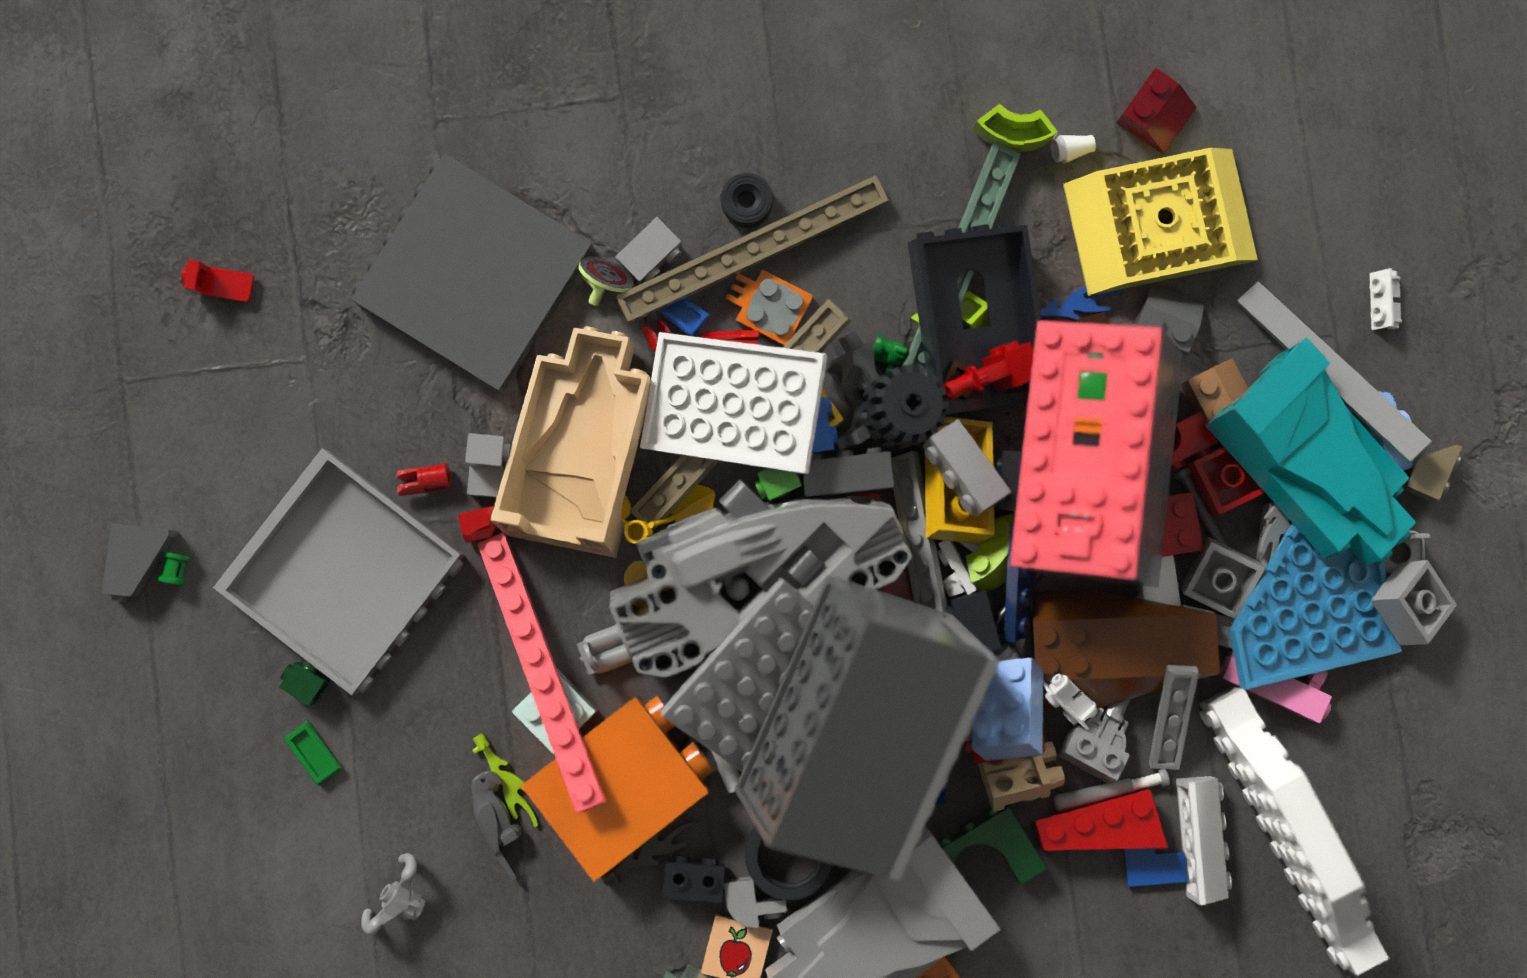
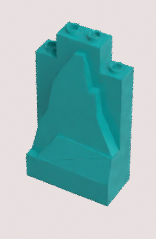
M1306 337L1278 354L1259 372L1262 376L1237 400L1223 407L1205 426L1323 558L1335 553L1339 556L1350 549L1365 566L1374 562L1381 564L1393 554L1391 549L1395 545L1401 544L1410 536L1408 531L1416 523L1395 499L1403 492L1404 489L1401 486L1409 477L1347 409L1325 370L1331 363Z

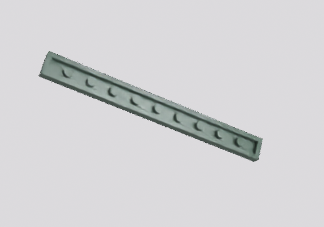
M994 142L991 145L958 227L962 228V233L971 232L972 227L989 224V228H992L1020 158V153L998 142ZM972 270L964 271L958 277L957 289L960 305L974 273ZM920 324L903 366L913 365V370L918 367L926 369Z

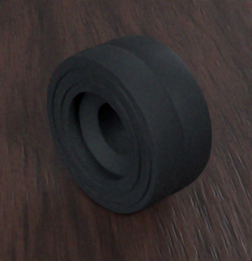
M753 173L737 174L730 178L722 189L721 206L724 215L737 226L746 228L757 226L767 219L772 210L773 195L771 188L759 175ZM743 193H751L755 197V203L749 208L742 207L738 201L739 197Z

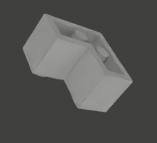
M468 433L465 463L470 465L468 495L497 498L511 449V441L504 436Z

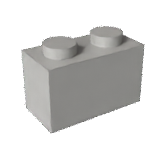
M656 217L615 258L640 285L659 276L661 273L659 269L666 262L668 264L673 263L682 253L680 251L682 243Z

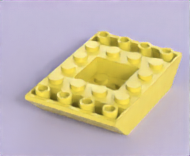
M1206 148L1096 171L1063 184L1088 296L1258 260L1232 149ZM1160 210L1171 212L1173 216L1171 224H1163L1159 221L1158 213Z

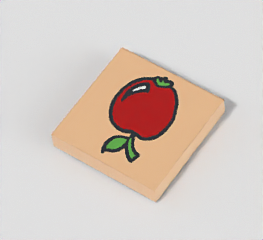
M715 914L701 973L717 978H761L773 928L759 925V928L747 927L737 922L734 918Z

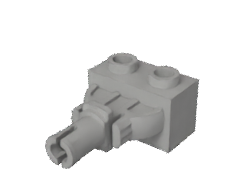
M1131 699L1108 705L1106 710L1100 707L1097 708L1098 713L1096 716L1085 720L1089 727L1088 730L1080 724L1079 727H1074L1068 731L1057 756L1106 783L1118 781L1130 754L1125 752V731L1129 723L1122 721L1123 714Z

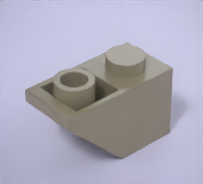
M1453 445L1414 459L1412 468L1404 471L1409 479L1401 486L1404 489L1403 491L1428 502L1438 501L1440 498H1443L1450 487V483L1447 482L1450 474L1460 464L1461 456L1459 453L1462 447Z

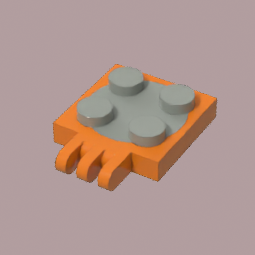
M763 269L756 282L741 274H737L735 279L745 284L744 288L732 284L730 290L739 294V297L736 298L731 294H727L725 297L726 301L741 308L736 322L751 330H759V334L784 346L793 337L813 299V295Z

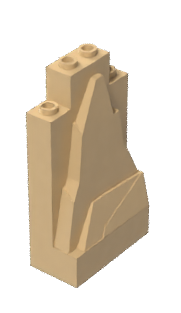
M589 326L584 327V329L573 328L565 360L562 356L556 354H548L547 356L537 355L491 516V521L506 536L617 558L624 531L622 503L645 420L651 379L645 371L640 369H630L629 371L635 347L626 334L613 331L611 334L602 333L600 330Z

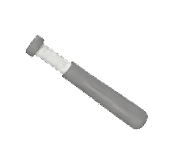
M1159 769L1156 774H1151L1150 776L1147 775L1136 779L1127 778L1112 783L1057 794L1053 798V804L1058 812H1064L1131 794L1135 790L1161 784L1162 787L1170 785V780L1166 769Z

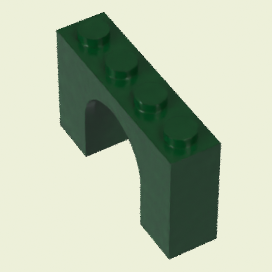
M1007 805L1004 806L1003 810L996 812L989 808L984 812L986 817L980 821L970 820L959 828L961 832L952 838L950 835H946L937 840V843L952 863L956 856L969 846L984 844L996 848L1000 851L1016 879L1021 884L1047 869Z

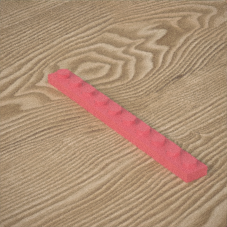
M502 532L477 543L574 809L577 814H581L607 803L508 537Z

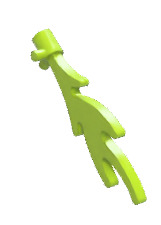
M483 733L473 738L477 745L473 749L474 754L483 750L491 771L496 772L500 776L505 802L513 818H518L515 804L518 803L527 811L534 827H537L538 820L532 807L518 793V789L523 790L521 785L525 782L511 772L500 770V765L506 766L509 762L498 757L489 748L490 744ZM499 784L496 785L495 792L499 790Z

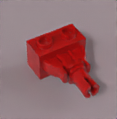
M1016 340L990 349V356L981 359L984 367L976 369L975 366H970L965 369L964 375L943 384L942 387L945 388L947 393L945 396L947 399L952 400L968 392L980 393L985 390L983 385L991 383L993 391L996 392L1017 387L1031 381L1034 351L1030 342L1019 345Z

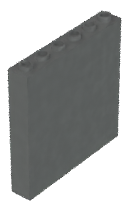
M444 153L441 159L437 158L433 162L429 171L431 175L426 183L422 182L417 187L414 193L415 200L411 206L405 207L399 216L400 223L395 231H390L383 242L385 247L380 255H375L371 259L367 268L369 272L364 280L360 279L355 284L351 300L503 394L579 274L580 260L584 257H589L594 248L592 243Z

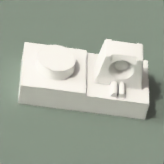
M944 540L940 542L939 546L941 549L937 553L944 566L950 564L952 570H955L953 574L943 580V586L948 595L952 597L963 592L970 594L976 591L977 588L971 584L969 571L953 541Z

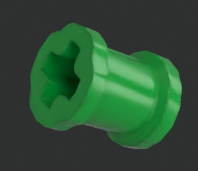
M164 551V567L162 575H159L157 580L184 585L185 580L182 578L186 562L190 561V556Z

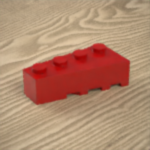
M1150 789L1140 790L1032 820L1041 850L1168 848Z

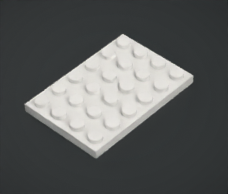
M659 332L640 448L808 474L828 355Z

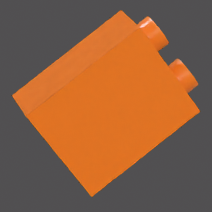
M637 695L583 737L607 803L577 814L556 759L521 785L594 882L709 792L710 786L704 778L715 771L714 767L694 742L684 750L680 749L668 733L675 725L662 716L661 709L666 704L658 695L648 703H645L640 695Z

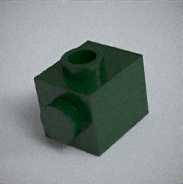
M306 660L305 663L294 662L293 665L289 664L284 669L280 677L283 681L279 688L307 706L316 705L331 680L320 674V671Z

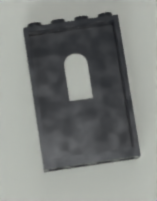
M1016 221L1000 223L999 228L990 229L989 224L974 226L971 232L963 233L962 228L944 230L945 235L934 236V231L916 234L917 238L908 242L927 377L934 374L939 379L936 383L939 389L944 384L943 377L953 359L968 367L975 366L976 369L984 367L981 359L990 356L989 350L997 346L1017 340L1019 345L1030 342L1033 351L1035 350L1038 321H1041L1028 225L1017 226ZM964 271H975L983 279L990 326L963 330L957 280ZM956 370L952 380L964 375V373ZM1031 381L1017 387L996 392L993 391L991 383L983 385L984 391L976 394L971 392L968 399L956 397L949 400L944 395L942 396V401L949 402V410L941 415L1029 403Z

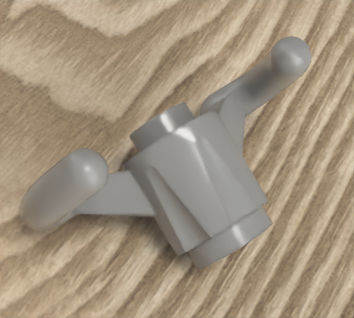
M405 853L399 856V863L405 865L401 874L400 883L395 881L392 885L387 884L380 895L383 909L374 918L371 909L363 911L361 927L365 934L375 935L383 924L396 916L404 920L411 919L414 921L421 914L425 905V899L421 898L422 894L412 889V879L417 872V861L412 854Z

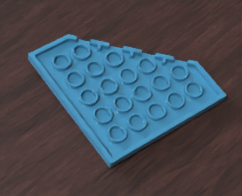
M1291 523L1257 585L1229 629L1240 689H1250L1402 652L1400 644L1371 602V599L1387 580L1384 562L1381 564L1374 562L1365 566L1350 549L1339 556L1335 553L1323 558L1297 527Z

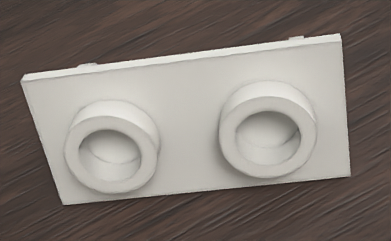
M1392 268L1370 273L1372 330L1387 328L1388 330L1399 329V323H1402L1400 303H1393V298L1400 297V276H1397V271H1392Z
M1056 674L1052 678L1050 685L1043 680V686L1047 690V693L1044 694L1046 699L1055 708L1059 705L1065 709L1063 714L1073 725L1079 722L1088 730L1089 727L1085 720L1095 717L1098 713L1096 703L1082 691L1073 698L1080 690L1066 675Z

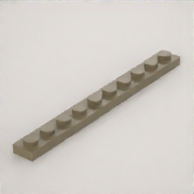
M875 175L616 295V300L628 324L886 205L889 199Z
M828 299L783 348L822 353L852 320L832 300ZM681 455L630 512L638 520L647 523L666 518L720 460Z

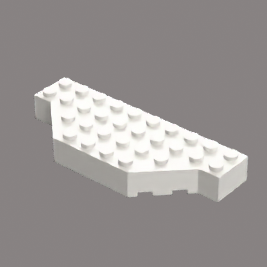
M1228 687L1200 702L1202 711L1199 713L1207 727L1211 726L1214 730L1216 737L1213 739L1217 748L1222 754L1226 753L1230 760L1227 766L1232 776L1236 780L1240 779L1245 789L1241 790L1242 795L1249 806L1254 805L1258 816L1255 818L1262 831H1268L1273 841L1270 843V847L1278 859H1283L1287 867L1284 869V873L1292 885L1296 884L1301 893L1298 899L1305 911H1310L1315 921L1312 922V925L1321 939L1325 938L1329 945L1326 951L1331 961L1335 965L1339 964L1344 971L1348 970L1355 975H1359L1389 959L1374 932L1372 923L1369 920L1366 922L1365 918L1370 916V910L1364 897L1360 898V895L1365 892V888L1304 773L1290 760L1286 761L1284 759L1288 757V753L1276 737H1272L1268 732H1263L1262 729L1266 728L1265 723L1258 716L1245 690Z

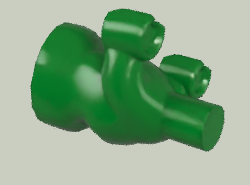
M878 334L874 342V363L881 362L887 364L885 373L904 364L908 354L906 345L898 341L889 340L883 335Z

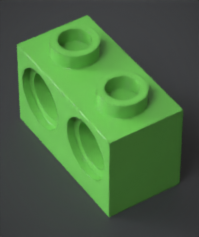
M772 468L757 473L758 481L754 482L761 500L767 498L768 502L782 499L801 490L802 487L796 472Z

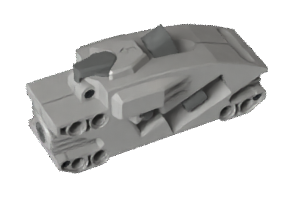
M739 480L719 500L730 513L723 514L719 509L714 508L671 524L667 529L635 543L643 562H647L648 576L611 591L610 610L631 659H633L637 672L668 677L699 664L704 659L705 654L716 650L780 578L816 604L828 575L875 590L898 579L912 558V555L906 545L904 533L894 510L882 499L851 495H819L805 498L802 495L764 503L743 481ZM744 572H746L754 580V582L750 586L748 581L745 579ZM722 583H723V586H724L726 592L721 588V584H722ZM667 587L673 588L670 591H662V589ZM638 599L645 600V601L640 602V603L635 602V600H638Z

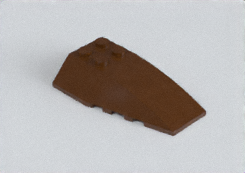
M1100 590L1036 592L1033 616L1035 662L1044 672L1043 680L1048 685L1052 683V678L1056 674L1066 675L1080 690L1073 698L1082 691L1096 703L1097 707H1104L1163 689L1167 665L1196 666L1199 671L1198 679L1220 673L1216 613ZM1043 686V709H1064L1060 705L1055 708L1046 699L1044 694L1047 693V690Z

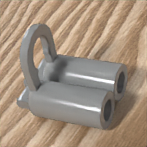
M616 624L586 636L583 642L577 644L581 654V663L584 662L588 675L593 673L603 674L633 662Z

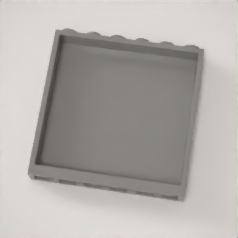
M322 448L213 588L350 695H356L359 692L365 693L374 681L371 676L377 669L382 670L392 658L389 653L395 645L400 647L410 635L407 631L413 622L419 623L428 611L425 608L432 598L436 600L446 588L443 583L450 575L454 577L464 565L461 560L465 555L330 451Z

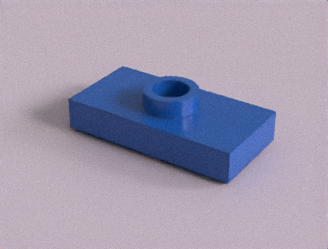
M687 297L656 311L684 334L692 337L710 319V315Z

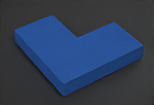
M1154 848L1123 849L1128 887L1187 882L1185 854L1183 851L1155 853Z

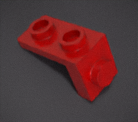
M188 259L187 267H184L182 270L181 282L183 288L193 294L250 302L254 275L246 272L209 267L200 261Z

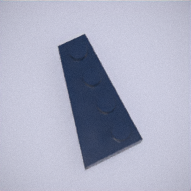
M1015 522L1009 525L1004 641L1010 642L1026 638L1030 630V612L1036 573L1010 565Z

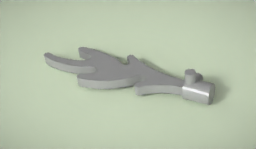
M1275 503L1264 516L1265 520L1272 518L1273 520L1267 526L1258 550L1259 553H1265L1270 543L1269 561L1279 545L1280 535L1282 540L1290 526L1288 517Z

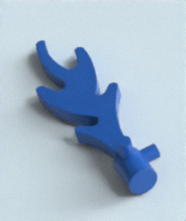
M1084 287L1072 293L1064 301L1061 308H1056L1058 299L1055 298L1048 306L1040 310L1041 318L1062 317L1076 321L1079 319V316L1074 314L1073 311L1089 314L1107 312L1110 310V306H1098L1096 302L1105 297L1122 295L1124 291H1110L1085 299L1083 295L1087 293V290Z

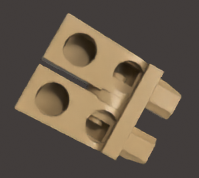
M1052 741L1045 742V752H1042L1040 756L1007 758L978 764L993 812L1003 810L1005 805L1023 800L1030 801L1039 797H1050V789L1064 785L1065 776L1062 767L1056 766L1046 769L1044 764L1056 760V750Z

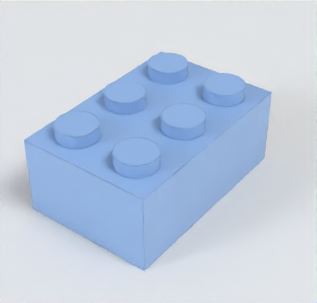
M1032 658L999 661L997 673L988 685L983 704L978 707L973 718L972 749L984 760L1042 755L1044 672Z

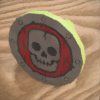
M590 256L584 257L579 262L582 278L593 289L588 300L592 305L598 306L606 289L614 292H625L634 285L631 275L621 266L609 260Z

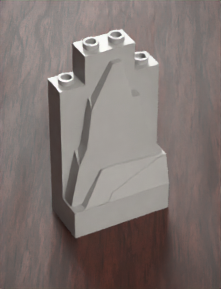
M924 825L921 839L915 845L910 855L909 865L903 871L899 881L852 869L777 925L780 936L777 939L787 953L766 968L765 971L768 978H916L946 955L965 947H969L971 951L997 933L1000 928Z

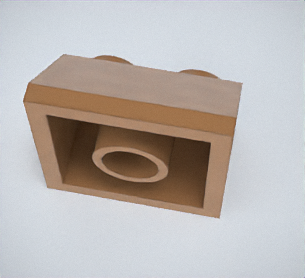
M1233 358L1180 384L1195 414L1202 411L1207 422L1223 407L1237 400L1248 389Z

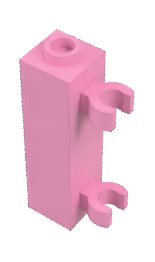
M1228 651L1220 667V673L1216 677L1240 688L1233 651ZM1326 671L1308 674L1306 684L1292 678L1244 689L1259 698L1315 723H1320L1322 719L1325 720L1332 706L1329 703L1332 696L1319 691L1327 677L1328 672Z

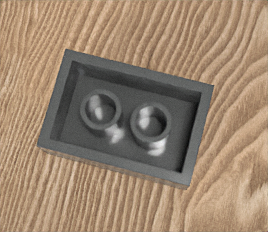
M883 447L865 449L862 455H854L853 451L836 452L835 458L824 459V454L811 455L809 473H801L805 498L819 495L886 492L894 488L890 452H883Z

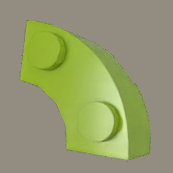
M998 104L978 119L973 128L975 133L990 145L998 142L1016 152L1039 149L1049 144L1058 133L1041 109L1031 114L1019 115L1008 111L1001 104Z
M1015 512L994 519L995 535L983 542L975 552L966 556L971 584L980 591L986 590L987 593L1007 581L1009 525L1015 522Z

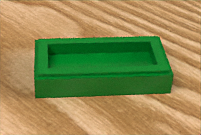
M306 721L283 738L317 786L343 768L310 721Z

